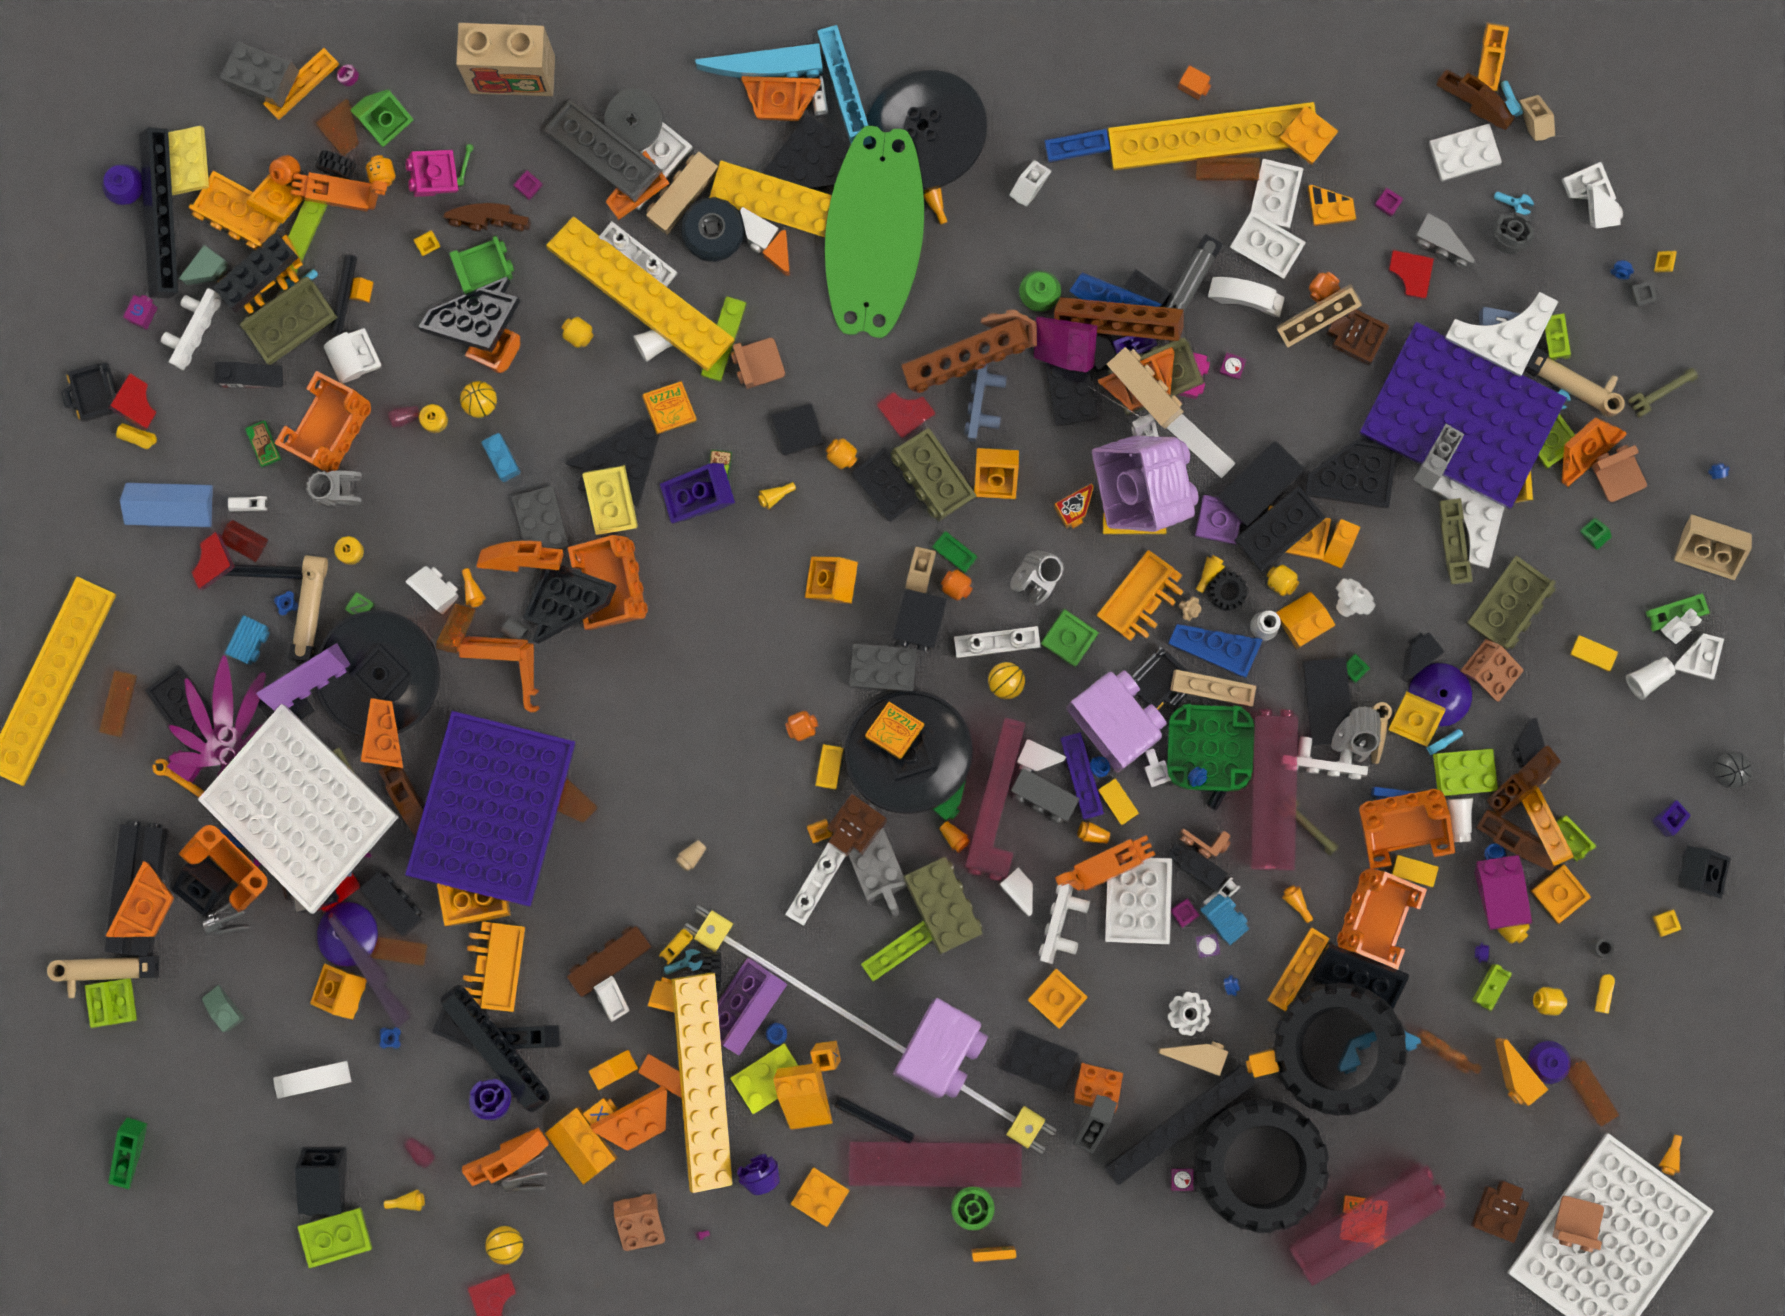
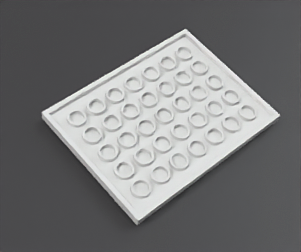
M283 704L276 709L198 799L312 914L318 910L398 818L342 760Z
M1606 1133L1507 1273L1565 1316H1640L1714 1211L1609 1133ZM1563 1196L1589 1201L1604 1207L1597 1239L1602 1241L1601 1250L1593 1249L1592 1253L1581 1250V1245L1572 1243V1247L1561 1245L1558 1239L1552 1237L1560 1201Z

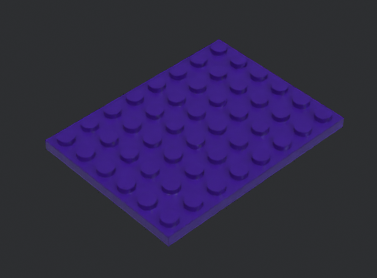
M1415 322L1359 434L1422 465L1442 429L1448 424L1463 433L1464 436L1442 475L1511 509L1567 397L1523 375L1519 377L1445 339L1446 336Z
M452 711L405 875L531 907L576 742Z

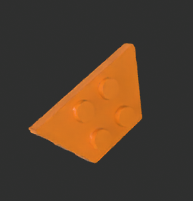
M742 76L741 78L758 120L799 121L821 85V80L814 78Z
M1172 347L1140 361L1143 366L1148 364L1155 372L1153 377L1157 381L1161 379L1169 389L1166 392L1171 395L1174 349ZM1115 373L1098 380L1099 384L1129 410L1135 411L1144 407Z
M1595 417L1564 445L1562 483L1569 487L1598 461V457L1606 454L1627 433Z
M143 861L106 934L107 937L156 936L174 900V896L148 862Z
M664 1085L591 1124L592 1131L627 1151L665 1131L667 1091Z

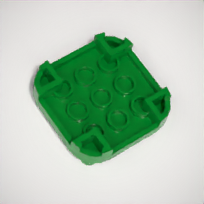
M1185 704L1175 710L1169 721L1167 761L1168 775L1172 783L1181 789L1197 791L1233 792L1246 788L1252 777L1255 729L1250 714L1242 707L1235 705L1233 707ZM1196 767L1207 770V780L1201 786L1192 787L1187 779L1189 773Z

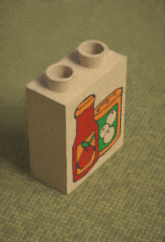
M458 23L456 65L470 93L553 96L555 54L544 26Z

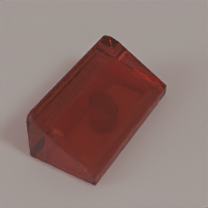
M232 520L226 524L220 542L256 562L267 545L268 539Z

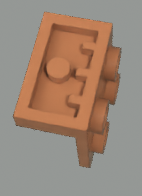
M1485 639L1460 670L1467 678L1476 681L1497 702L1501 700L1524 671L1501 645Z

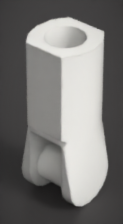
M820 76L818 78L821 80L819 87L822 88V91H816L812 98L815 115L828 113L823 77Z
M229 497L228 510L267 511L265 507L267 497ZM252 501H257V507H252Z
M1230 877L1203 903L1207 905L1217 894H1221L1224 898L1227 896L1231 897L1240 886H1237L1232 881L1233 878ZM1225 886L1231 891L1227 896L1222 891Z

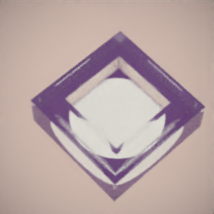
M1217 933L1195 937L1199 958L1220 955Z

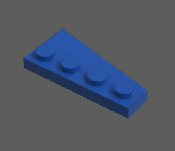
M1085 273L1080 274L1070 289L1071 293L1084 300L1155 307L1162 305Z
M1177 624L1168 645L1246 678L1263 639Z

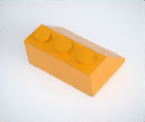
M577 1107L545 1132V1135L584 1185L618 1157L605 1140L592 1131L591 1124L583 1115L584 1112L580 1107Z

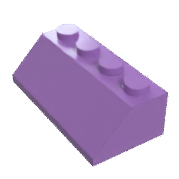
M336 643L267 685L256 694L274 711L281 704L289 708L294 705L292 702L294 699L299 697L302 700L312 694L310 690L315 686L320 689L329 683L328 678L333 675L338 678L347 672L345 668L350 663Z
M749 957L717 1002L721 1045L737 1055L741 1054L787 986V983Z

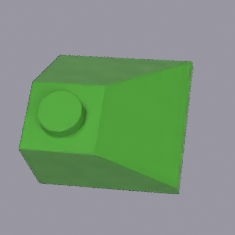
M389 89L364 97L350 110L382 147L414 120Z

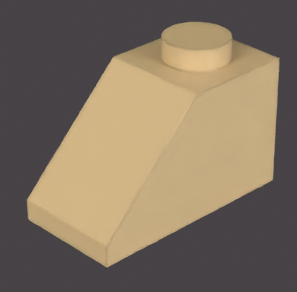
M1536 95L1519 100L1523 109L1527 130L1535 141H1541L1555 136L1554 114L1542 98Z
M915 547L905 589L926 593L936 551Z

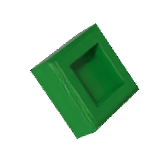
M1356 654L1346 662L1348 678L1354 683L1370 669Z

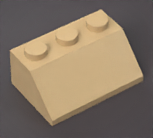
M1691 514L1683 529L1674 561L1735 580L1752 549V534Z

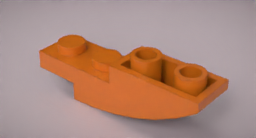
M542 541L505 542L482 549L476 566L477 568L518 572L520 566L559 570L563 559V550L543 548Z
M538 1127L500 1144V1150L462 1166V1173L472 1186L489 1180L492 1184L527 1164L549 1145V1142Z

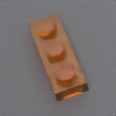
M1197 158V181L1259 180L1260 158Z
M455 604L437 640L436 648L457 654L475 616L476 609Z
M114 671L99 730L100 733L122 737L137 679L136 675Z
M377 937L375 948L368 958L424 966L428 944Z
M1582 1060L1570 1067L1567 1075L1598 1125L1602 1127L1618 1117V1112L1586 1061Z

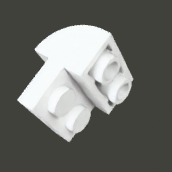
M365 328L349 334L347 332L340 334L324 345L326 354L341 384L360 378L362 374L377 370L382 366Z

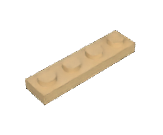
M1174 670L1170 691L1253 707L1256 686Z

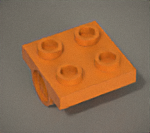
M1081 1063L1074 1092V1103L1091 1107L1098 1094L1117 1102L1118 1106L1123 1073Z

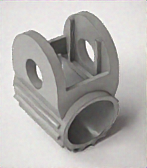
M318 471L315 474L312 473L311 478H308L309 481L306 483L308 488L306 490H308V495L312 496L313 500L327 506H335L336 504L358 505L362 503L360 497H354L353 494L350 495V481H360L362 479V473ZM330 480V490L322 497L321 488L325 482ZM340 484L342 486V495H340Z
M1039 550L1035 552L1030 551L1023 559L1022 565L1018 567L1013 575L1010 587L1015 592H1019L1021 590L1024 591L1027 585L1031 584L1033 588L1028 596L1029 601L1033 605H1039L1048 598L1056 582L1063 575V563L1054 554ZM1045 560V561H1046V567H1045L1043 573L1041 574V571H1040L1041 564H1042L1043 561Z
M1366 706L1353 709L1350 716L1345 718L1337 727L1332 738V749L1340 752L1346 748L1353 752L1354 760L1358 762L1364 761L1381 742L1380 717L1376 709L1373 710L1371 707L1368 708ZM1361 734L1358 740L1354 743V738L1357 735Z

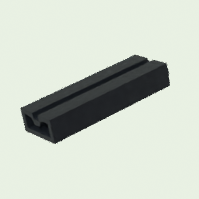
M127 821V825L120 824L107 932L143 861L148 862L162 880L168 829L161 828L162 824L149 823L148 827L140 826V822ZM106 937L105 952L152 956L155 937Z

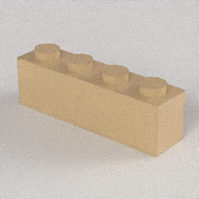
M700 152L689 157L684 170H679L673 177L674 182L670 187L666 186L659 195L661 198L656 203L653 202L646 211L647 220L666 235L669 234L685 212L716 177L718 166Z
M1350 284L1277 326V330L1288 348L1362 306L1361 300Z
M1125 347L1107 365L1155 420L1166 429L1184 412L1180 407L1182 402L1175 395L1171 397L1166 392L1169 389L1161 379L1157 381L1153 377L1155 372L1148 364L1143 366L1139 361L1142 357L1134 349L1130 351Z

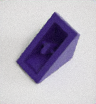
M1121 336L1112 341L1116 354L1125 347L1130 351L1134 349L1140 354L1158 346L1156 339Z
M1675 800L1655 817L1652 822L1665 837L1677 834L1691 815L1678 800Z

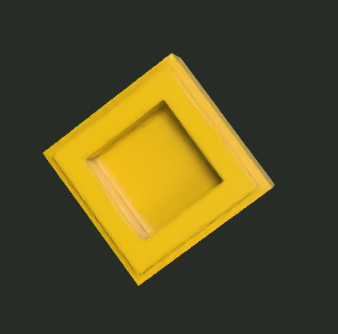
M1674 909L1653 916L1660 937L1682 930Z

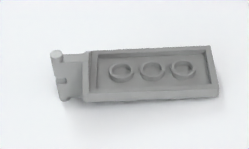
M874 804L869 805L874 810H876ZM882 828L863 855L853 849L849 857L867 901L871 902L885 898L891 915L897 917L899 909L893 894L907 887L885 830Z

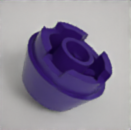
M119 164L111 167L105 173L102 182L105 196L115 204L128 205L134 203L143 191L142 174L137 168L128 164Z
M1544 1041L1537 1044L1531 1050L1528 1057V1065L1543 1083L1554 1084L1567 1076L1571 1060L1568 1051L1561 1044L1554 1041Z
M497 1079L479 1081L472 1088L469 1106L472 1113L478 1118L490 1121L499 1120L509 1110L511 1092L502 1081Z
M766 1154L755 1156L750 1159L751 1163L745 1168L740 1166L737 1171L739 1183L755 1196L770 1192L780 1182L778 1162L773 1159L772 1155L767 1158Z

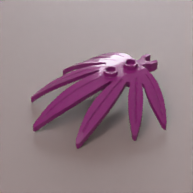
M223 655L221 657L215 674L212 692L214 729H212L207 711L199 694L190 680L185 678V693L189 709L196 725L207 742L204 743L197 736L183 728L169 725V730L179 741L199 751L200 754L178 752L169 755L168 758L176 763L193 767L221 765V770L218 772L219 776L263 725L261 724L255 728L244 740L241 739L259 703L260 698L256 693L263 689L266 673L261 672L247 690L239 707L235 725L232 727L233 692L231 676L226 656Z

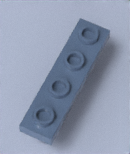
M987 364L986 367L979 370L974 369L973 372L977 374L976 382L972 381L970 394H974V400L969 402L967 414H971V420L966 422L964 434L968 435L967 441L976 442L977 431L980 426L999 429L1001 417L985 415L980 411L984 387L987 385L1005 388L1007 376L988 373Z

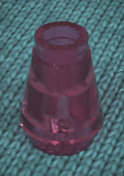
M417 405L392 408V411L388 412L393 428L403 427L419 418L420 414Z
M413 1137L404 1144L407 1152L418 1167L421 1166L425 1169L436 1157L432 1149Z

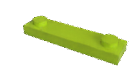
M304 201L288 237L291 239L301 261L307 252L327 208V204Z
M726 296L717 326L731 335L735 342L746 302ZM734 343L708 372L705 369L702 370V377L722 382Z
M924 921L861 964L873 982L933 940Z

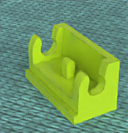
M1565 314L1551 315L1545 327L1549 358L1552 360H1557V358L1568 359L1571 357Z
M1567 815L1561 816L1556 821L1576 862L1583 859L1589 851L1596 847Z
M1492 964L1472 1002L1491 1012L1512 973L1502 969L1498 964Z

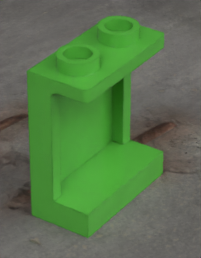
M494 236L492 241L460 253L457 250L449 253L465 294L504 277L509 278V280L513 279L511 272L515 271L511 260H506L504 255L507 252L504 241H499L497 236Z

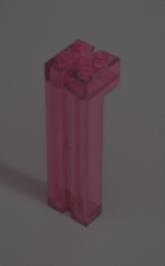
M1259 709V713H1255L1252 869L1295 871L1298 714L1289 709L1280 710V714L1272 713V709Z
M1004 718L964 867L969 869L968 873L981 876L982 872L989 874V879L1000 882L1002 878L1006 879L1008 876L1013 852L994 848L993 844L1025 726L1024 722Z
M1419 1162L1401 1173L1398 1180L1289 1245L1290 1252L1301 1266L1312 1286L1446 1206L1444 1200L1447 1198L1439 1183L1437 1185L1433 1183V1180H1435L1434 1175L1428 1165L1423 1166Z

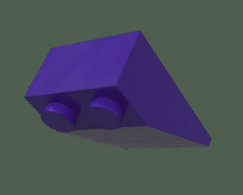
M710 463L660 484L671 524L735 504L724 463Z

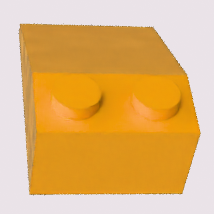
M437 884L444 926L511 916L508 901Z
M1497 1038L1495 1044L1505 1086L1509 1090L1508 1096L1515 1104L1529 1106L1548 1091V1088L1507 1039Z
M813 1063L777 1069L773 1080L779 1103L790 1129L832 1124L833 1121L820 1064Z

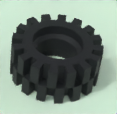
M321 150L315 167L330 176L351 180L357 164L337 153Z
M1226 571L1218 574L1211 581L1208 589L1212 604L1216 605L1218 609H1224V611L1235 610L1243 604L1248 595L1246 581L1242 579L1241 575H1237L1236 572L1230 573ZM1230 583L1236 588L1235 597L1232 599L1222 597L1220 588L1223 584Z
M704 952L702 974L715 973L716 991H720L722 974L721 952Z

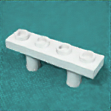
M612 221L599 236L600 239L606 240L666 287L677 275L674 269Z
M208 288L201 302L187 295L182 298L181 306L194 312L192 319L181 338L165 332L161 338V343L175 349L169 360V363L184 371L185 367L191 362L195 348L200 345L205 329L210 326L214 312L221 305L222 298L218 293Z
M1038 626L954 637L956 658L1040 648Z
M1300 737L1297 755L1281 756L1280 765L1285 766L1286 770L1298 771V768H1304L1307 773L1313 774L1325 771L1328 776L1340 777V774H1347L1349 779L1361 780V777L1367 776L1368 772L1367 766L1354 765L1352 763L1353 752L1346 748L1341 751L1340 761L1337 762L1312 759L1310 757L1312 738Z
M828 843L785 915L804 926L845 858V855Z
M1069 884L1064 886L1057 885L1056 894H1058L1056 903L1054 902L1051 907V922L1047 923L1045 928V935L1047 937L1045 944L1042 943L1039 950L1040 961L1053 964L1057 950L1076 954L1078 942L1061 938L1062 927L1068 909L1087 913L1090 901L1073 897V887Z

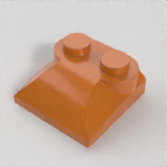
M505 328L492 353L470 346L465 356L491 368L497 373L505 372L520 348V336Z

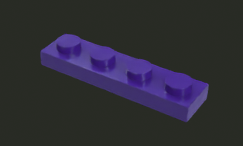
M1081 732L1060 738L1076 797L1080 798L1078 804L1083 820L1103 815V808L1093 773L1090 769Z

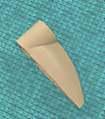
M1384 702L1377 703L1371 708L1378 710L1381 707L1382 711L1385 712V715L1380 718V745L1371 752L1373 764H1379L1385 743L1388 719L1392 714L1390 705Z

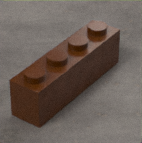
M630 925L621 932L623 936L618 940L612 938L605 943V949L600 953L596 950L587 956L586 959L588 961L582 966L578 963L569 969L571 974L567 978L581 997L589 994L594 990V986L615 975L653 947L638 926L633 928Z

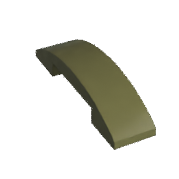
M1461 498L1439 501L1442 542L1450 583L1453 585L1473 582L1470 561H1468Z

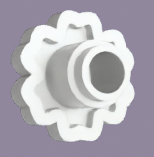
M1343 578L1337 585L1336 589L1339 592L1338 596L1340 599L1336 609L1343 616L1349 617L1354 615L1355 612L1360 615L1363 613L1369 615L1376 606L1372 595L1367 589L1362 588L1359 582Z
M1185 992L1182 997L1175 996L1169 1003L1171 1012L1168 1013L1167 1018L1170 1021V1026L1178 1028L1180 1034L1192 1036L1196 1030L1204 1031L1210 1022L1207 1016L1211 1013V1009L1208 1006L1207 1000H1200L1198 993ZM1188 1009L1192 1011L1190 1018L1185 1016V1011Z

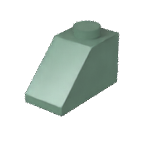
M204 245L179 279L186 285L217 281L219 277L221 278L225 275L229 264Z
M220 985L216 986L202 998L209 1015L222 1032H229L245 1019Z

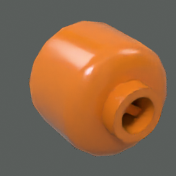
M289 155L277 158L269 166L271 178L279 185H288L296 179H293V174H300L301 172L298 161Z
M1330 272L1319 273L1309 285L1310 297L1318 303L1340 290L1339 279Z
M949 570L941 582L943 586L942 592L955 601H959L962 597L966 599L973 589L970 587L972 580L959 570H954L953 572Z
M801 711L789 716L788 723H785L791 739L794 738L796 741H802L816 734L815 727H818V722L814 714L810 716L807 711Z

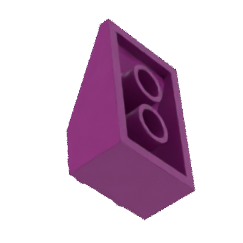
M1036 317L1037 346L1034 347L1035 359L1064 369L1087 372L1094 367L1097 325Z
M1519 855L1477 861L1474 874L1489 930L1532 923L1525 877Z

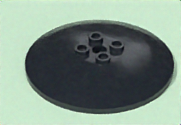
M924 70L897 79L878 96L867 117L868 126L878 127L882 132L886 133L893 129H903L909 133L918 157L923 190L945 186L964 175L978 159L987 137V115L981 98L965 80L945 71ZM922 122H928L929 126L926 130H919V125ZM872 136V143L866 145V148L869 150L876 146V140ZM900 139L894 140L892 143L893 151L897 153L902 152L905 149L904 141ZM881 156L880 161H885V157Z
M372 610L360 612L344 619L329 632L318 654L337 643L350 663L345 668L347 671L345 674L338 678L333 675L328 678L329 683L320 689L316 686L323 707L334 721L352 733L365 736L371 698L392 701L398 734L412 728L423 719L433 705L438 692L440 665L431 640L416 623L394 612ZM378 668H382L385 671V677L382 680L377 679L375 676V671Z
M899 691L885 695L869 704L853 722L845 745L847 770L857 790L877 807L901 814L925 812L949 800L966 780L973 755L970 732L959 712L945 700L921 691ZM888 702H891L924 723V727L908 748V750L916 753L915 757L911 760L905 759L904 755L900 760L865 738V734Z

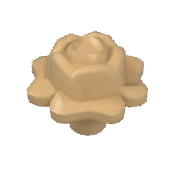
M1192 596L1190 600L1180 602L1179 608L1183 610V619L1190 621L1192 618L1198 617V614L1201 612V606L1198 604L1199 598Z

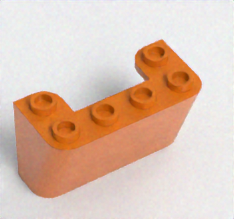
M316 371L306 388L316 396L297 430L293 431L289 427L284 426L274 444L322 471L331 472L339 468L341 460L350 449L352 441L371 412V403L355 390ZM320 380V385L315 389L317 381ZM289 434L287 442L283 443L285 436Z
M611 535L568 547L572 568L581 569L582 573L617 585L609 606L589 616L590 622L588 617L583 619L585 630L643 619L648 612V607L644 602L642 594L644 590L638 575L639 565L634 556L635 546L628 537Z
M1430 789L1367 801L1359 807L1370 869L1392 865L1389 851L1430 844L1434 857L1455 853L1450 812L1445 796L1440 790ZM1441 844L1448 845L1446 849L1437 848ZM1382 856L1385 858L1382 861L1373 860L1375 857Z
M204 826L179 852V855L190 864H199L209 856L239 885L229 896L230 904L238 912L245 910L267 886L268 881L265 874L215 826Z
M1366 869L1359 876L1358 887L1352 895L1351 906L1344 917L1342 930L1337 936L1338 946L1398 969L1405 949L1396 947V942L1409 907L1420 909L1427 889L1385 871ZM1397 953L1396 959L1393 962V957Z

